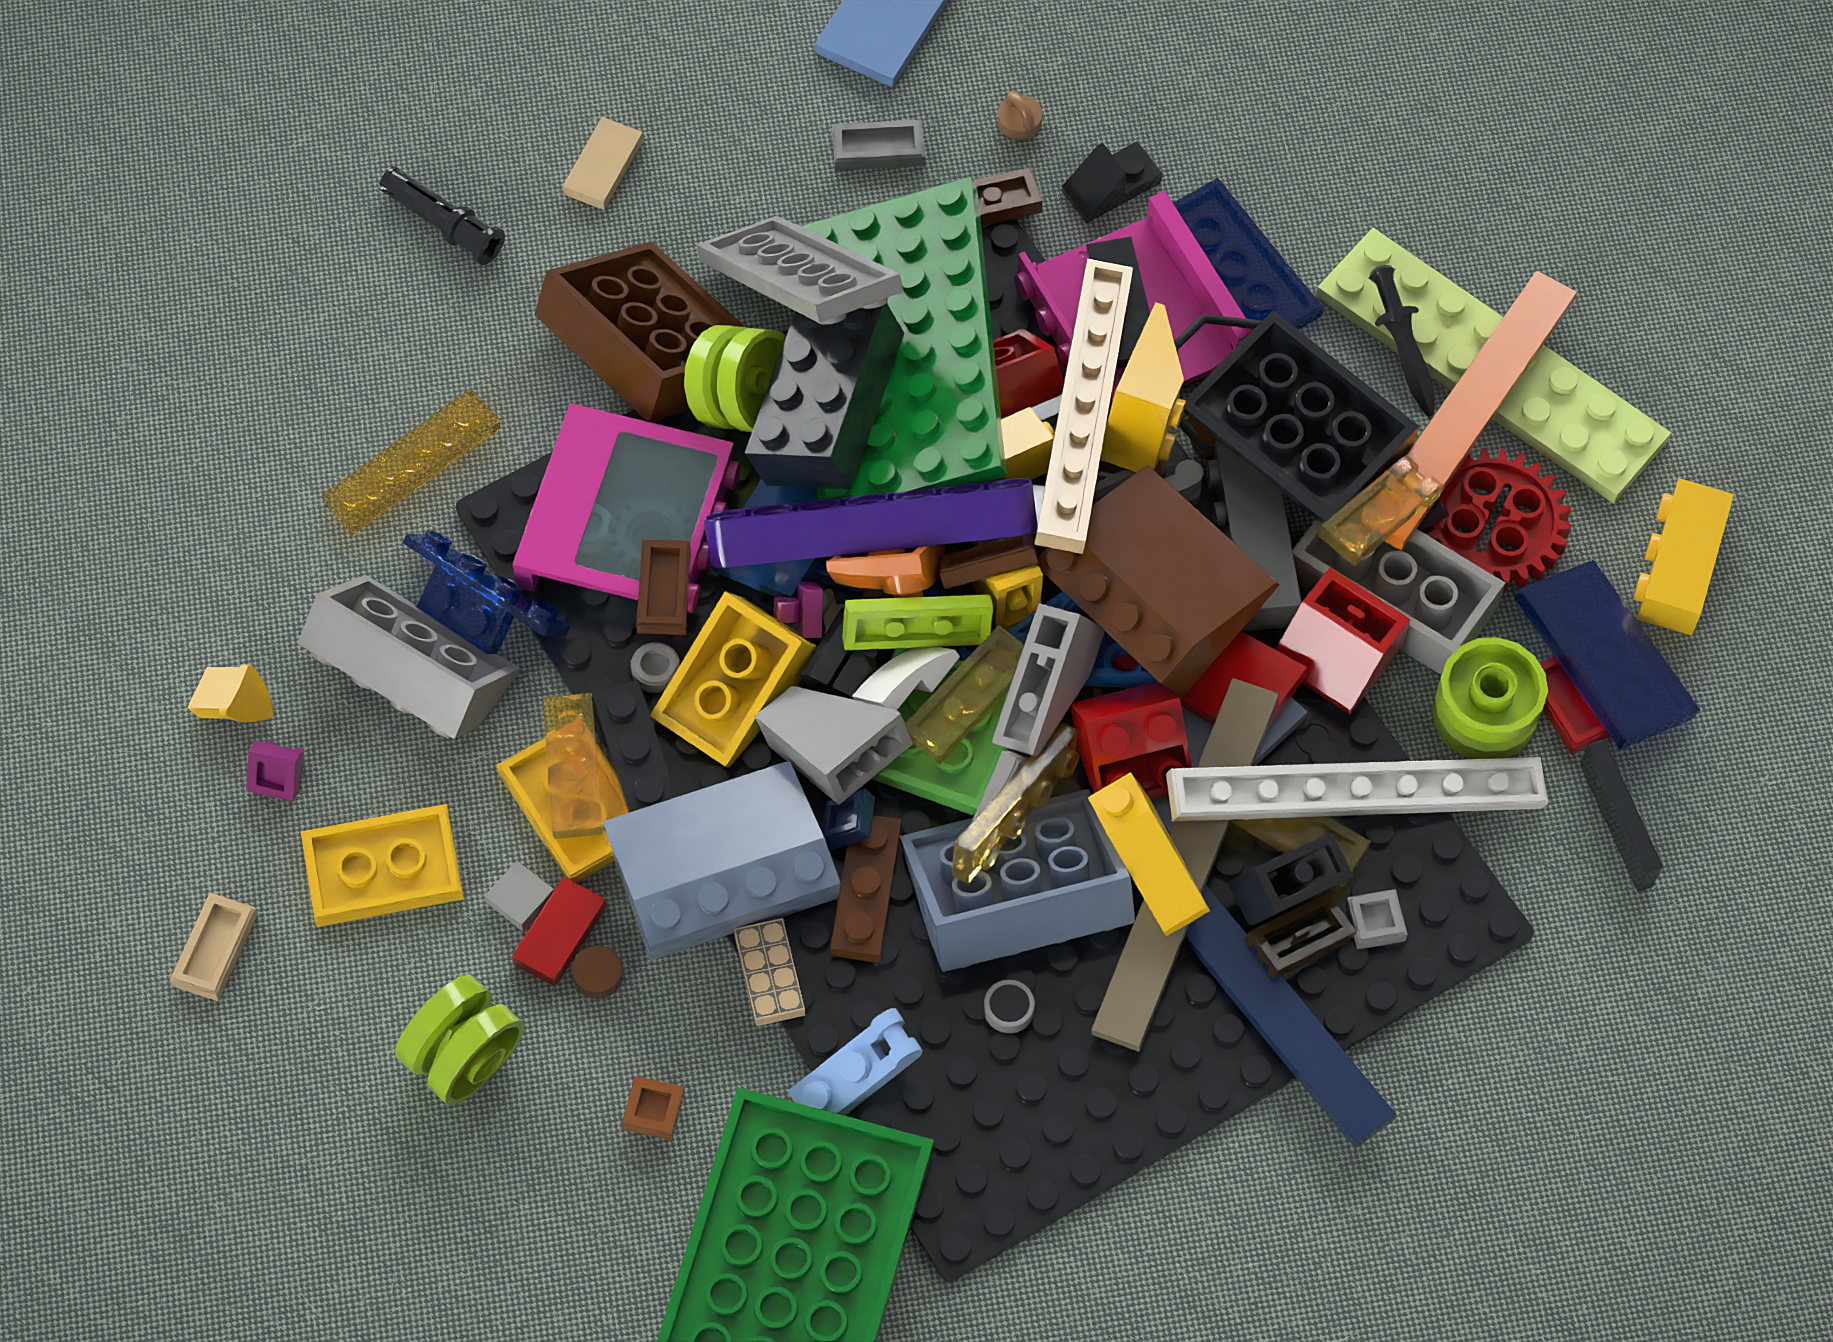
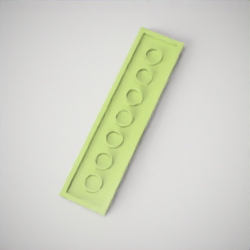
M1372 228L1318 286L1316 297L1399 354L1396 342L1384 324L1380 327L1375 325V321L1385 313L1376 285L1368 279L1370 272L1379 265H1391L1396 269L1394 281L1403 306H1416L1419 309L1418 313L1412 314V330L1429 374L1452 391L1501 322L1503 316L1378 230ZM1545 345L1542 346L1492 419L1613 504L1665 446L1671 435L1669 430Z

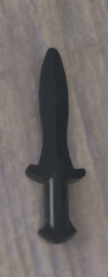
M1379 265L1370 272L1368 278L1376 285L1385 313L1375 321V325L1380 327L1384 324L1393 336L1398 348L1403 373L1411 393L1422 411L1427 416H1432L1435 411L1432 382L1412 330V314L1418 313L1419 309L1416 306H1403L1394 281L1396 269L1391 265Z

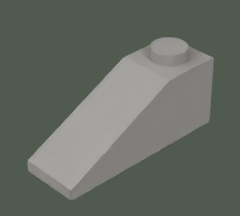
M1039 603L991 743L1037 757L1089 678L1105 630L1080 614Z

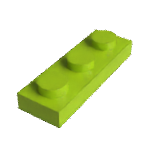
M964 595L845 600L842 634L845 650L989 645L993 614L991 596Z

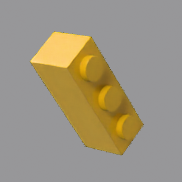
M1678 478L1672 495L1663 493L1655 519L1664 522L1661 534L1652 532L1644 560L1652 562L1650 573H1640L1633 600L1641 602L1636 620L1692 636L1702 612L1734 494Z

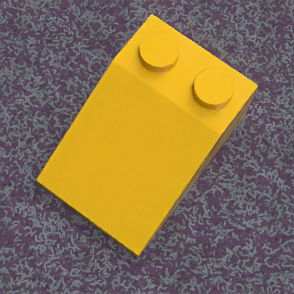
M1155 302L1115 391L1104 433L1100 460L1134 472H1138L1146 465L1155 470L1159 460L1168 462L1177 436L1169 433L1170 426L1178 427L1186 405L1185 400L1179 399L1184 378L1165 305Z
M724 592L651 712L650 717L729 768L761 731L755 715L788 688L799 685L801 681L800 674L818 645L807 638H802L798 632L784 623L777 622L776 618L746 598Z

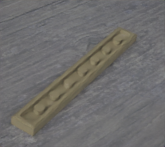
M1232 678L1197 768L1253 766L1279 701V693ZM1231 820L1175 821L1170 837L1201 895ZM1145 899L1143 900L1091 1029L1092 1035L1135 1051H1140L1190 923L1166 936Z

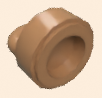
M1010 91L1007 94V98L1002 101L998 108V127L1010 139L1020 141L1031 139L1038 134L1041 128V106L1034 98L1021 95L1016 91Z

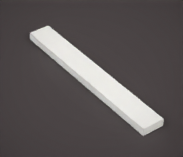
M1541 757L1170 769L1166 774L1172 822L1542 809L1548 804Z

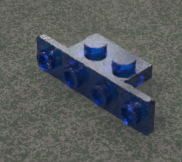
M426 530L425 534H406L402 543L435 564L434 570L416 607L484 653H498L514 617L543 636L567 635L571 626L557 617L559 614L557 609L545 602L530 600L521 594L523 588L518 583L505 577H495L486 571L487 564L483 560L451 548L452 541L448 537L432 530Z

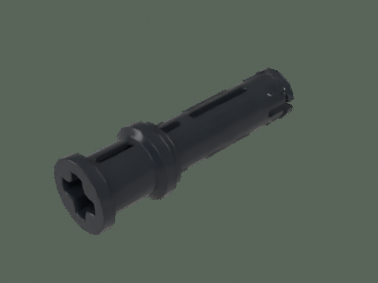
M396 166L389 168L381 177L379 182L381 186L379 188L380 191L396 199L405 207L438 227L442 231V236L446 242L452 246L461 245L473 253L474 260L479 264L486 265L490 263L500 252L505 241V232L497 226L490 228L478 220L475 212L470 208L456 207L450 204L438 194L409 177Z

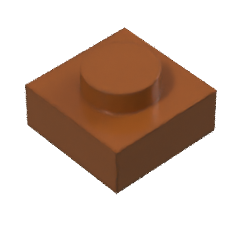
M635 1076L622 1121L623 1130L673 1140L685 1095L684 1087Z

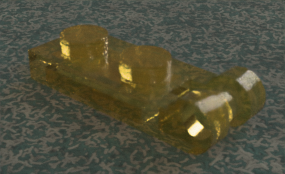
M1404 456L1321 526L1319 537L1351 564L1356 566L1422 508L1432 505L1442 493L1444 485L1433 476L1425 477L1418 471L1419 465L1410 457ZM1404 485L1408 486V487L1412 490V492L1408 491V490H1407L1405 487H1403V486H1404Z

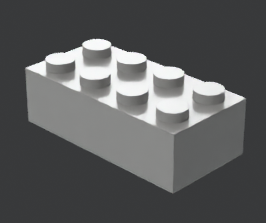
M1365 497L1360 499L1328 526H1324L1316 519L1292 551L1298 587L1309 594L1329 567L1410 618L1406 639L1400 650L1440 675L1443 673L1446 660L1456 652L1459 646L1475 640L1498 608L1505 582L1418 529L1415 530L1404 548L1399 550L1359 528L1362 518L1373 504V502Z

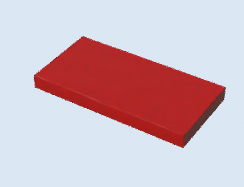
M1240 631L1185 696L1177 692L1175 693L1180 697L1183 708L1213 725L1232 678L1279 693V701L1269 723V728L1306 678L1307 667ZM1129 654L1117 657L1112 663L1116 670L1122 672L1130 671L1138 665V662Z

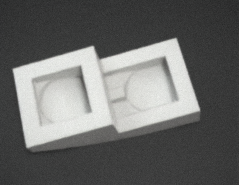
M942 647L912 648L896 656L874 672L852 697L857 701L897 710L913 689L932 693L960 656L955 650Z

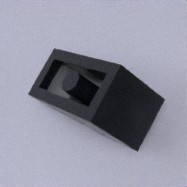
M1330 832L1265 862L1227 883L1248 926L1251 927L1353 878L1354 875L1333 832Z

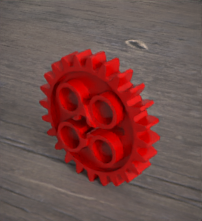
M1484 447L1481 448L1478 460H1473L1468 453L1439 495L1449 516L1422 532L1505 582L1502 593H1506L1510 580H1513L1522 590L1525 589L1528 575L1538 582L1541 581L1545 571L1544 567L1553 570L1556 566L1558 555L1564 554L1567 545L1565 539H1568L1572 524L1566 522L1568 521L1571 507L1561 505L1566 494L1565 490L1551 491L1556 478L1554 475L1543 478L1538 476L1541 463L1537 462L1530 468L1524 467V454L1522 453L1513 462L1508 461L1504 448L1500 449L1496 459L1490 458L1488 451ZM1503 488H1509L1511 492L1504 503L1501 516L1495 523L1490 540L1484 552H1478L1476 548L1481 541L1486 524L1490 521L1499 495ZM1471 489H1481L1489 495H1477ZM1515 507H1527L1533 513H1522ZM1454 527H1466L1472 533H1460ZM1508 544L1514 547L1516 551H1505L1498 545Z

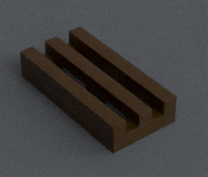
M1326 893L1249 931L1245 942L1250 949L1253 947L1257 949L1256 958L1261 965L1267 963L1269 966L1267 973L1272 980H1275L1352 941L1357 931L1331 895ZM1323 912H1326L1329 916L1273 945H1270L1267 941ZM1336 927L1338 928L1337 931L1281 959L1278 957Z

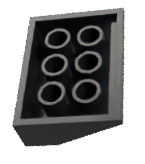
M1272 311L1185 399V414L1324 526H1328L1387 478L1413 447L1419 425L1275 311Z

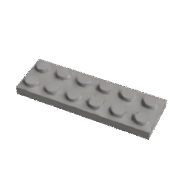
M779 216L771 217L696 245L700 262L805 315L819 324H833L845 319L846 313L858 308L870 309L880 307L888 302V297L904 292L900 273Z

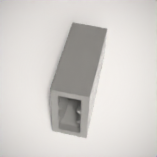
M795 686L788 688L755 715L768 746L783 759L790 761L796 770L838 805L913 744L901 714L893 708Z

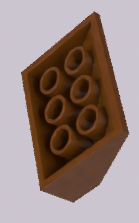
M652 241L547 270L535 311V316L636 410L640 416L650 423L683 413L689 409L684 389L685 365L691 347L700 334L714 325L745 327Z
M1148 465L1092 505L1083 554L1046 547L1038 557L1037 564L1045 575L1158 682L1182 696H1185L1280 586L1275 579Z

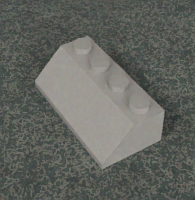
M367 575L316 594L297 643L312 652V656L317 661L337 667L350 675L351 680L358 686L378 692L388 698L391 705L397 710L414 714L429 723V727L435 733L444 737H452L453 739L479 727L516 679L521 669Z

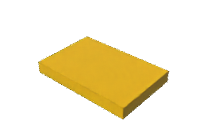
M580 718L496 765L497 773L567 879L577 883L615 861L602 821L627 814L628 811L614 768Z
M447 804L301 831L312 907L317 927L464 899Z

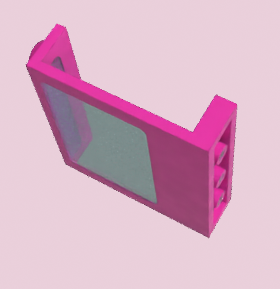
M570 403L512 565L516 587L535 592L538 580L542 576L638 600L642 539L691 541L687 611L693 613L700 595V585L696 584L700 570L708 571L710 567V556L703 518L706 515L727 510L728 505L723 502L727 489L735 490L740 475L741 463L735 462L734 443Z

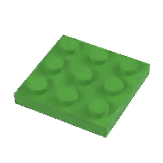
M896 648L891 660L912 648ZM957 660L932 693L913 689L897 709L903 718L913 744L871 779L974 816L1001 752L1011 751V749L995 745L991 742L1013 678Z

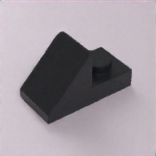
M1138 141L1114 154H1111L1108 148L1101 143L1095 147L1062 185L1061 191L1087 224L1161 184L1162 172Z

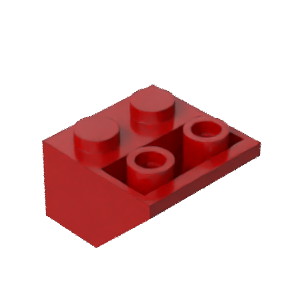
M1329 567L1301 603L1275 650L1307 667V676L1302 684L1348 714H1351L1403 647L1410 618Z
M1160 682L1149 683L1070 705L1078 750L1094 794L1131 772L1151 800L1169 795L1166 774L1170 769L1192 768L1180 697Z

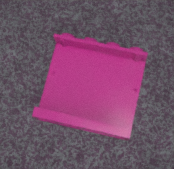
M1165 191L1149 197L1146 218L1087 243L1132 237L1149 311L1151 313L1155 302L1165 305L1173 340L1184 332L1199 316L1204 314L1246 319ZM1086 244L1038 265L1035 262L1031 263L1024 251L1018 254L1017 274L1014 275L1018 293L1022 299H1030L1036 309L1035 315L1041 331L1046 336L1052 335L1058 345V356L1065 370H1067L1087 263ZM1204 324L1178 349V359L1184 378L1182 386L1211 374L1253 329ZM1126 367L1115 369L1107 420L1115 391Z

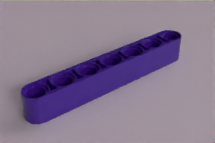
M1026 478L951 485L918 491L888 492L715 512L703 518L710 563L712 567L716 568L1014 537L1035 532L1038 528L1032 481Z

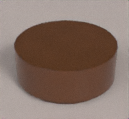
M591 946L582 950L576 956L572 965V975L576 988L589 998L600 999L608 997L617 991L622 983L623 970L620 958L613 950L607 947Z

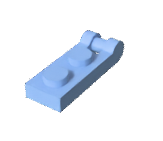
M892 1008L874 1018L871 1026L789 1089L788 1093L795 1103L845 1116L918 1059L923 1051L915 1038H908L902 1028L905 1021L898 1010ZM884 1041H887L891 1048L887 1056L879 1046Z

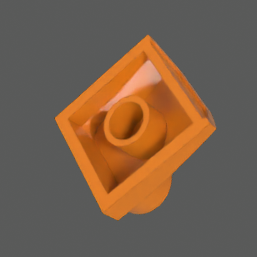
M945 544L833 556L830 560L826 561L827 572L836 584L858 588L882 589L886 594H893L894 598L922 597V590L929 588L940 577V557L945 554Z

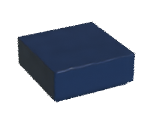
M866 789L854 792L840 805L832 799L826 801L822 834L830 851L870 838L875 796Z

